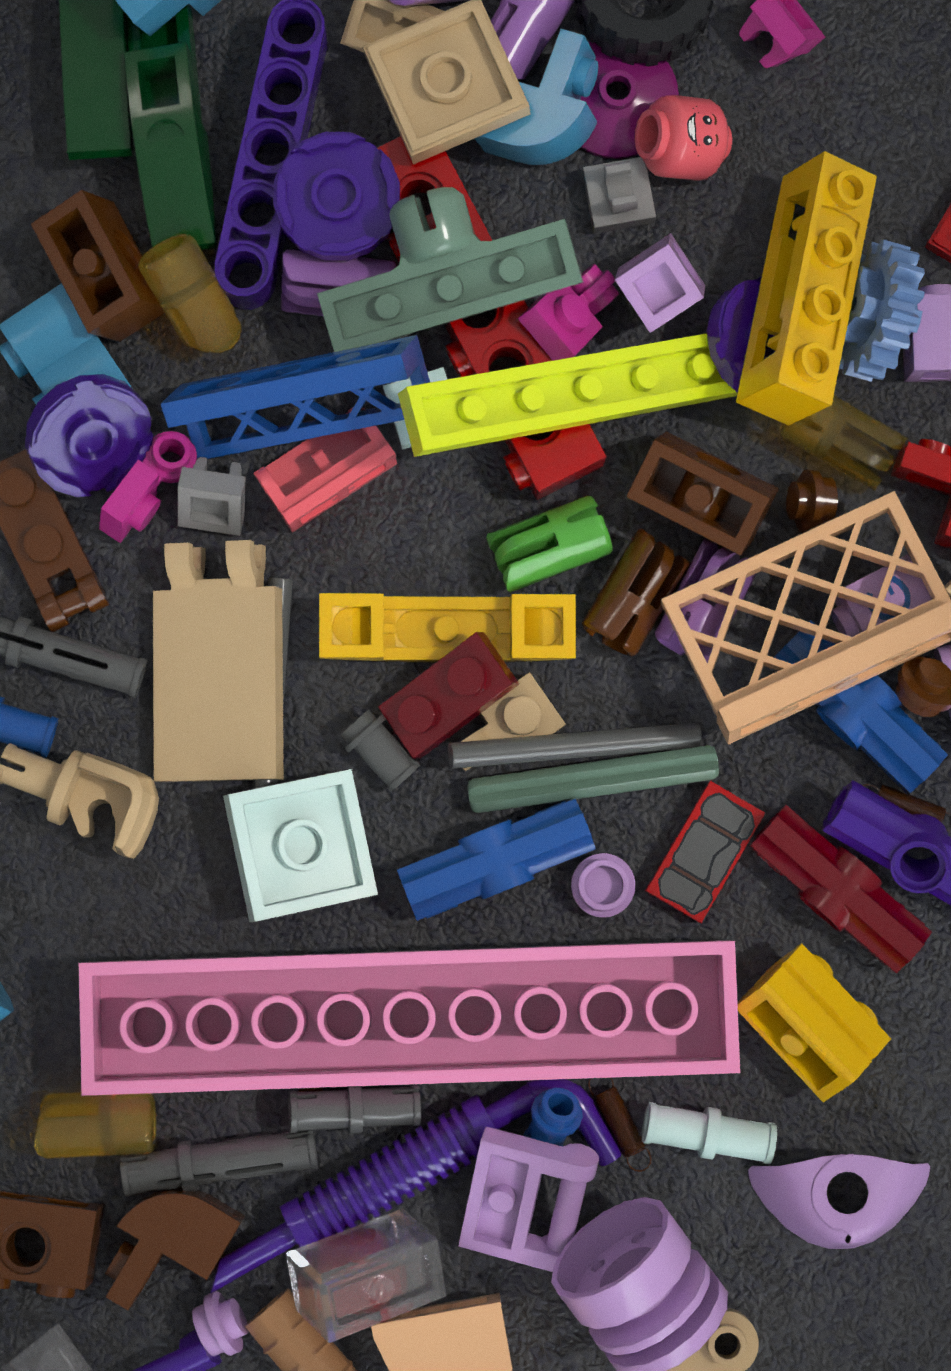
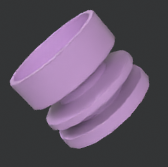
M644 1197L624 1201L602 1212L583 1226L564 1246L553 1266L551 1283L556 1292L580 1324L589 1327V1333L600 1350L604 1351L616 1371H667L678 1366L707 1342L718 1329L727 1310V1290L697 1250L691 1249V1241L660 1200Z

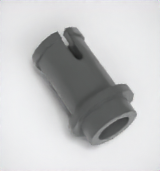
M368 709L341 734L349 744L344 749L348 753L354 749L388 786L387 789L392 792L421 764L418 760L415 761L384 727L382 722L386 718L383 715L376 718Z

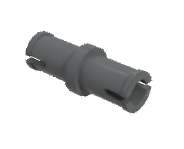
M417 1084L408 1087L361 1089V1086H348L345 1090L289 1091L288 1118L290 1133L310 1130L347 1129L349 1135L362 1134L363 1128L408 1125L419 1127L421 1121L419 1087Z

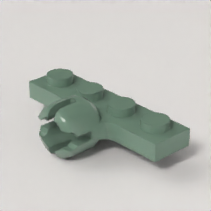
M440 187L427 191L436 228L432 230L429 228L420 197L415 198V195H411L401 199L392 206L389 213L400 251L399 266L383 274L317 293L334 352L390 341L584 283L566 220L562 219L492 241H480L474 232L464 195L455 188Z

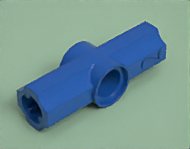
M799 631L773 658L791 664L807 658L815 636ZM822 639L818 652L835 645V643ZM878 675L816 704L818 706L816 712L823 722L847 745L855 750L860 748L906 794H910L924 782L948 756L941 746L922 730L923 728L916 724L900 708L902 703L897 695Z
M575 798L536 812L533 816L512 823L510 819L458 840V846L400 868L397 872L418 921L455 908L458 904L480 896L481 900L531 881L535 879L533 874L593 851L596 848L584 815Z

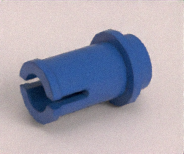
M0 696V742L5 744L11 743L19 748L48 757L59 718L53 716L50 718L4 704L5 698Z
M552 1088L541 1092L533 1101L531 1107L532 1121L523 1136L563 1147L567 1136L572 1135L579 1128L583 1118L582 1108L577 1097L564 1088Z

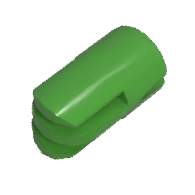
M592 496L581 497L487 534V542L490 549L495 553L494 559L498 569L503 574L506 589L510 593L611 554L613 551L611 538L603 516L598 515L596 509L598 505Z

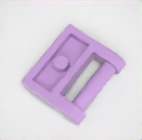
M486 1126L480 1141L458 1247L553 1272V1266L564 1246L575 1235L586 1184L593 1180L596 1175L599 1156L596 1151L583 1144L574 1143L562 1147ZM542 1174L560 1178L561 1180L549 1233L541 1237L530 1234L529 1231Z

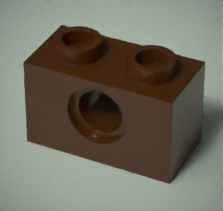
M80 190L31 223L89 334L121 342L171 309L113 201Z
M666 431L654 439L626 497L742 555L751 545L779 488Z
M0 1190V1289H9L11 1280L37 1283L35 1292L48 1297L74 1298L75 1289L85 1290L94 1280L105 1204ZM32 1228L42 1235L45 1242V1253L42 1259L30 1261L18 1254L14 1244V1238L18 1229Z

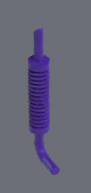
M568 1079L532 1080L526 1082L527 1084L487 1107H485L479 1095L476 1094L460 1103L463 1109L459 1112L455 1106L449 1109L452 1116L447 1118L444 1113L438 1116L440 1120L438 1124L432 1119L427 1122L429 1129L424 1130L422 1126L416 1128L417 1136L413 1137L409 1132L404 1135L406 1142L402 1143L399 1138L393 1141L394 1149L391 1150L388 1145L381 1148L383 1151L382 1156L376 1151L370 1155L371 1162H368L366 1158L359 1161L361 1166L359 1169L353 1164L348 1167L350 1174L346 1175L343 1170L337 1173L338 1181L335 1182L330 1177L325 1180L327 1187L324 1188L321 1184L314 1186L315 1194H312L310 1190L303 1193V1201L297 1196L281 1205L280 1209L285 1219L284 1223L219 1259L210 1293L217 1291L297 1244L303 1253L309 1257L319 1251L325 1239L328 1242L335 1240L336 1233L341 1238L348 1234L346 1227L349 1226L352 1231L358 1229L357 1221L361 1220L365 1225L370 1222L369 1214L372 1213L375 1218L381 1215V1207L387 1212L393 1209L392 1201H395L397 1205L404 1202L402 1195L406 1194L409 1199L414 1197L413 1189L416 1187L422 1192L427 1189L425 1182L429 1181L432 1186L438 1183L437 1175L440 1174L442 1179L449 1177L447 1170L450 1168L456 1173L460 1170L458 1163L463 1162L465 1166L470 1165L471 1160L469 1157L474 1155L477 1159L485 1127L500 1129L530 1112L534 1099L543 1091L552 1088H564L577 1097L583 1115L578 1129L588 1147L595 1150L598 1154L599 1166H606L614 1162L622 1153L595 1107L593 1099L580 1085Z

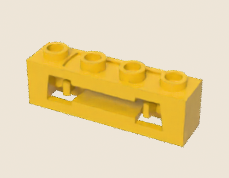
M826 151L784 175L782 178L736 403L788 426L832 406L877 179L876 175ZM798 204L804 207L805 213L792 222L795 205ZM791 224L792 229L797 231L795 240L788 237ZM768 334L775 335L767 343V346L775 352L764 359Z

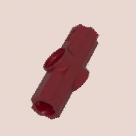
M784 805L770 819L749 845L756 852L757 856L761 857L776 873L783 876L799 890L798 897L812 911L837 931L842 932L844 929L893 973L897 974L912 960L932 933L921 920L906 910L904 905L897 902L880 887L883 882L863 862L841 846H838L836 849L787 805Z

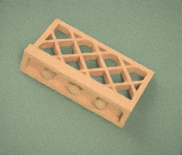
M895 491L661 599V605L717 716V724L728 745L951 641V599ZM888 513L899 535L893 556L856 544L862 524ZM853 529L849 542L836 538V536ZM820 544L844 552L834 583L798 572L804 551ZM903 546H905L913 563L899 559ZM852 555L888 567L878 598L841 586ZM794 556L790 569L777 565ZM895 570L921 578L932 599L913 609L884 601ZM762 571L786 579L775 611L739 599L746 578ZM793 582L830 594L819 626L783 614ZM736 583L732 596L718 592ZM837 597L874 609L867 630L851 637L826 628ZM702 598L727 606L717 638L691 630L681 608ZM735 609L771 621L760 653L724 641ZM880 612L895 616L876 625ZM778 624L815 636L807 658L791 664L767 656ZM822 639L836 643L818 652ZM698 644L713 648L708 663ZM720 651L756 663L749 685L726 696H723L712 674ZM763 666L777 670V672L759 680Z

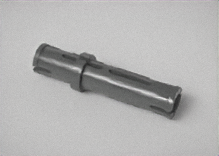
M0 616V635L43 647L42 650L0 638V656L5 657L6 665L19 668L22 663L68 676L75 680L123 692L134 698L137 697L146 672L147 659H139L91 644L87 641L77 640L34 627L33 619L20 616L17 621ZM57 653H64L70 656H74L80 659H84L90 662L107 666L108 668H98L92 665H88L82 662L58 656Z
M314 1130L297 1131V1133L266 1134L210 1144L192 1145L191 1140L177 1142V1148L120 1155V1171L125 1197L182 1188L183 1191L197 1192L198 1185L212 1184L213 1182L233 1181L295 1170L318 1169Z

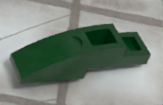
M188 3L151 36L136 26L126 14L129 51L124 52L129 108L140 185L153 253L156 257L218 248L208 134L202 123L192 10Z

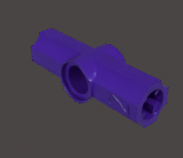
M854 780L847 786H844L833 801L823 821L822 831L891 870L895 882L904 890L913 893L928 892L951 905V837L945 826L935 817L926 814L912 815ZM914 847H924L930 849L934 855L927 859L917 860L909 857L905 852Z

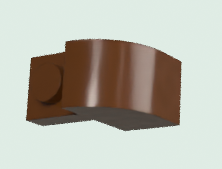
M182 1188L165 1189L148 1195L127 1212L117 1225V1227L139 1239L136 1246L124 1241L109 1265L105 1275L115 1282L107 1293L106 1298L129 1310L137 1300L163 1254L207 1280L245 1215L200 1190H197V1192L183 1191Z

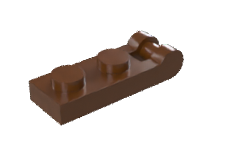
M25 449L0 461V527L50 631L55 632L69 625V617L88 608L94 613L110 605L56 491L37 474L27 450ZM72 572L77 586L56 595L50 581Z

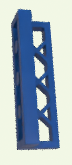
M414 335L184 383L177 387L161 403V407L168 428L186 424L191 442L196 448L197 459L199 457L210 459L404 420L400 403H395L374 390L375 386L406 380L409 377L413 386L430 383L418 337ZM351 391L359 396L351 413L336 415L315 402V399L318 397ZM366 401L372 404L373 406L377 407L362 410ZM292 403L300 408L292 424L283 427L274 425L256 413L259 409ZM307 413L317 419L303 422ZM233 415L241 420L233 437L211 441L205 420ZM248 426H251L252 428L258 431L245 434Z

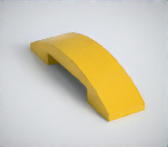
M319 593L320 659L437 662L475 632H484L504 662L568 660L576 658V594H511L510 597H404L368 593Z

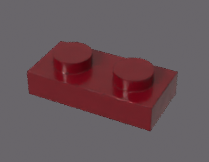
M475 632L378 706V708L412 758L417 759L424 757L517 687L519 682L484 632Z

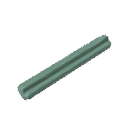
M707 745L474 778L468 782L467 789L471 810L475 813L567 801L575 798H589L713 780L719 776V763L715 748Z

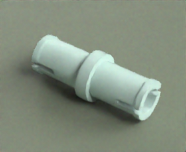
M649 1102L643 1121L642 1142L696 1150L699 1158L713 1160L715 1154L771 1164L776 1149L777 1125L770 1122L766 1124L721 1116V1110L717 1108L706 1107L702 1113Z

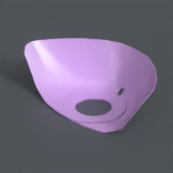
M854 1154L822 1156L782 1166H752L748 1169L749 1180L753 1189L765 1207L783 1226L806 1242L828 1249L856 1248L874 1242L895 1227L915 1204L927 1183L930 1172L928 1163L909 1164L874 1156ZM843 1172L856 1173L862 1177L868 1189L867 1201L863 1208L851 1214L839 1213L833 1209L828 1202L826 1194L831 1179ZM848 1234L851 1237L849 1243L845 1242Z

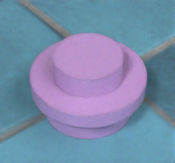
M600 853L587 857L577 866L571 880V891L577 905L586 913L596 917H611L622 912L632 901L635 893V879L632 870L621 858L612 854Z
M218 1291L205 1295L203 1304L192 1310L194 1327L202 1345L211 1356H216L223 1352L232 1356L241 1352L243 1349L242 1336L248 1334V1330L245 1327L247 1320L239 1303L234 1298L226 1300Z

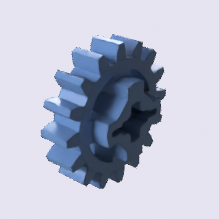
M881 239L880 243L872 241L868 243L866 255H861L839 369H843L842 374L872 382L873 378L883 380L887 368L895 369L898 366L900 349L908 350L910 346L909 335L911 332L917 333L923 311L918 310L917 304L922 301L925 294L924 291L918 290L919 283L925 274L924 268L917 267L920 255L917 252L910 251V247Z

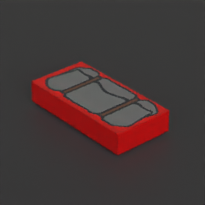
M709 781L645 891L696 922L702 923L764 817L765 812L714 782Z

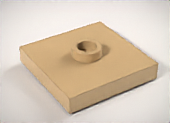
M470 0L362 46L368 64L413 164L531 114L528 101L481 0Z

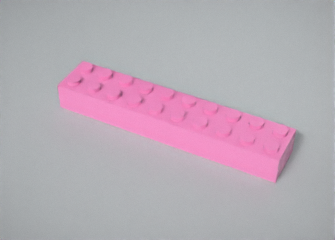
M731 940L79 963L82 1096L740 1073L735 941Z

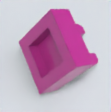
M757 0L750 6L753 11L739 33L744 42L753 41L763 31L770 32L774 37L772 39L773 46L771 51L759 61L765 68L777 67L801 54H807L825 38L824 34L797 0Z

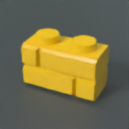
M802 943L774 963L737 1002L738 1012L822 1102H825L857 1080L872 1062L871 1060L891 1040L888 1034L878 1025L874 1012L864 1003L856 1001L833 977L830 965L820 956L812 954Z

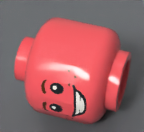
M666 95L653 102L649 109L641 114L636 125L634 140L638 155L643 159L647 169L655 176L702 181L715 174L729 155L732 147V132L721 107L712 100Z

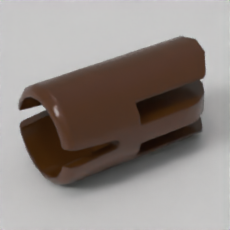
M642 528L638 529L582 621L584 630L591 636H594L596 632L603 636L602 643L615 651L627 656L636 655L663 611L661 599L674 593L691 562L681 555L674 556V551L662 542L655 543L652 535Z

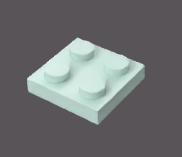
M352 769L223 796L249 922L378 895Z

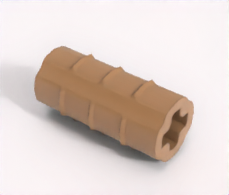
M289 1288L272 1299L245 1325L246 1329L263 1348V1354H268L281 1371H357L353 1367L352 1361H349L333 1343L332 1336L324 1332L311 1316V1311L304 1308Z

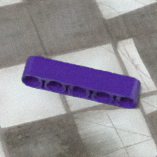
M281 0L273 7L266 26L215 259V276L223 297L232 306L242 310H253L263 306L271 298L276 286L286 235L283 233L276 212L273 219L261 227H252L242 221L244 211L255 203H266L274 208V179L284 160L277 165L266 166L255 159L257 151L268 143H279L289 150L287 158L291 155L290 151L302 140L308 138L327 51L324 17L320 8L311 0ZM293 24H305L314 30L313 36L302 44H291L282 38L283 32ZM282 83H291L301 90L300 96L288 105L276 104L268 96L275 86ZM242 263L255 264L262 270L259 281L249 288H238L229 282L231 271Z

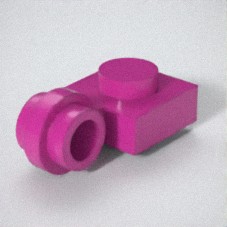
M593 264L581 273L584 283L541 295L518 318L553 361L576 356L603 327L594 315L619 294L612 285L615 282V277L608 269L602 272L596 264Z
M166 431L153 438L152 446L146 452V458L143 462L137 460L102 506L99 528L102 532L121 543L132 527L141 532L148 525L161 504V500L156 497L159 484L161 482H179L182 467L193 468V465L196 463V448L187 436L175 431ZM166 452H174L181 457V460L167 462L161 455Z

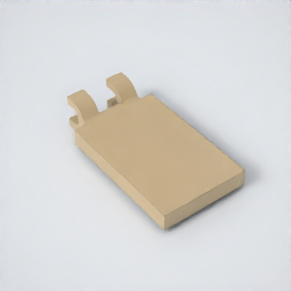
M251 540L225 541L226 565L230 578L203 579L205 572V548L193 547L191 543L164 544L165 568L171 584V590L153 591L155 782L284 780L282 588L276 586L264 587L266 546L262 544L254 545V541Z

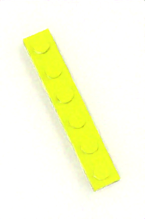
M707 333L413 385L404 388L398 393L414 457L737 396V392L721 378L710 357Z

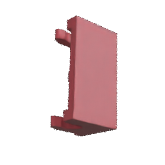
M371 426L307 439L253 474L293 533L395 466L397 459L396 453L378 427Z

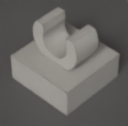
M641 157L583 167L582 176L593 234L655 223L656 213L648 171Z
M199 457L193 468L182 467L178 483L179 527L240 536L245 517L246 477L242 476L240 463L232 462L229 474L207 471V458Z

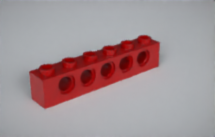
M401 136L377 148L378 150L380 148L393 164L400 182V200L414 193L427 194V191L431 189L453 187L464 195L476 236L480 241H492L446 151L413 164ZM431 213L426 216L430 230L436 228L433 214ZM392 232L387 239L395 257L400 262V251L395 234ZM525 301L494 309L496 315L494 321L484 328L469 327L462 319L444 324L453 341L444 347L459 377L489 372L491 364L501 357L515 358L522 366L553 361L518 320L528 309ZM590 424L554 430L549 437L539 441L530 440L525 436L507 439L505 442L511 453L503 457L506 468L518 490L521 491L530 487L536 501L603 467L606 455Z

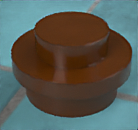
M804 470L800 474L798 481H793L788 488L786 497L788 517L795 520L796 526L801 533H805L835 519L838 493L834 479L822 477L818 470Z
M915 657L903 663L897 675L896 694L900 702L908 710L919 716L934 717L939 712L947 711L951 708V670L948 666L937 659Z

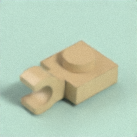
M529 672L518 680L519 685L479 714L486 726L461 742L551 735L562 729L566 723ZM472 767L463 768V770L466 772Z

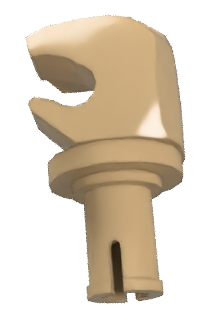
M9 743L6 746L1 758L6 759L11 764L24 768L25 771L20 772L0 764V784H6L45 799L46 807H48L47 820L49 822L62 825L71 812L78 833L82 837H92L94 835V810L103 803L110 804L115 818V838L112 849L117 854L130 859H134L143 849L158 811L159 796L154 780L151 777L122 764L78 750L73 751L68 759L63 760L59 764L17 748V745Z

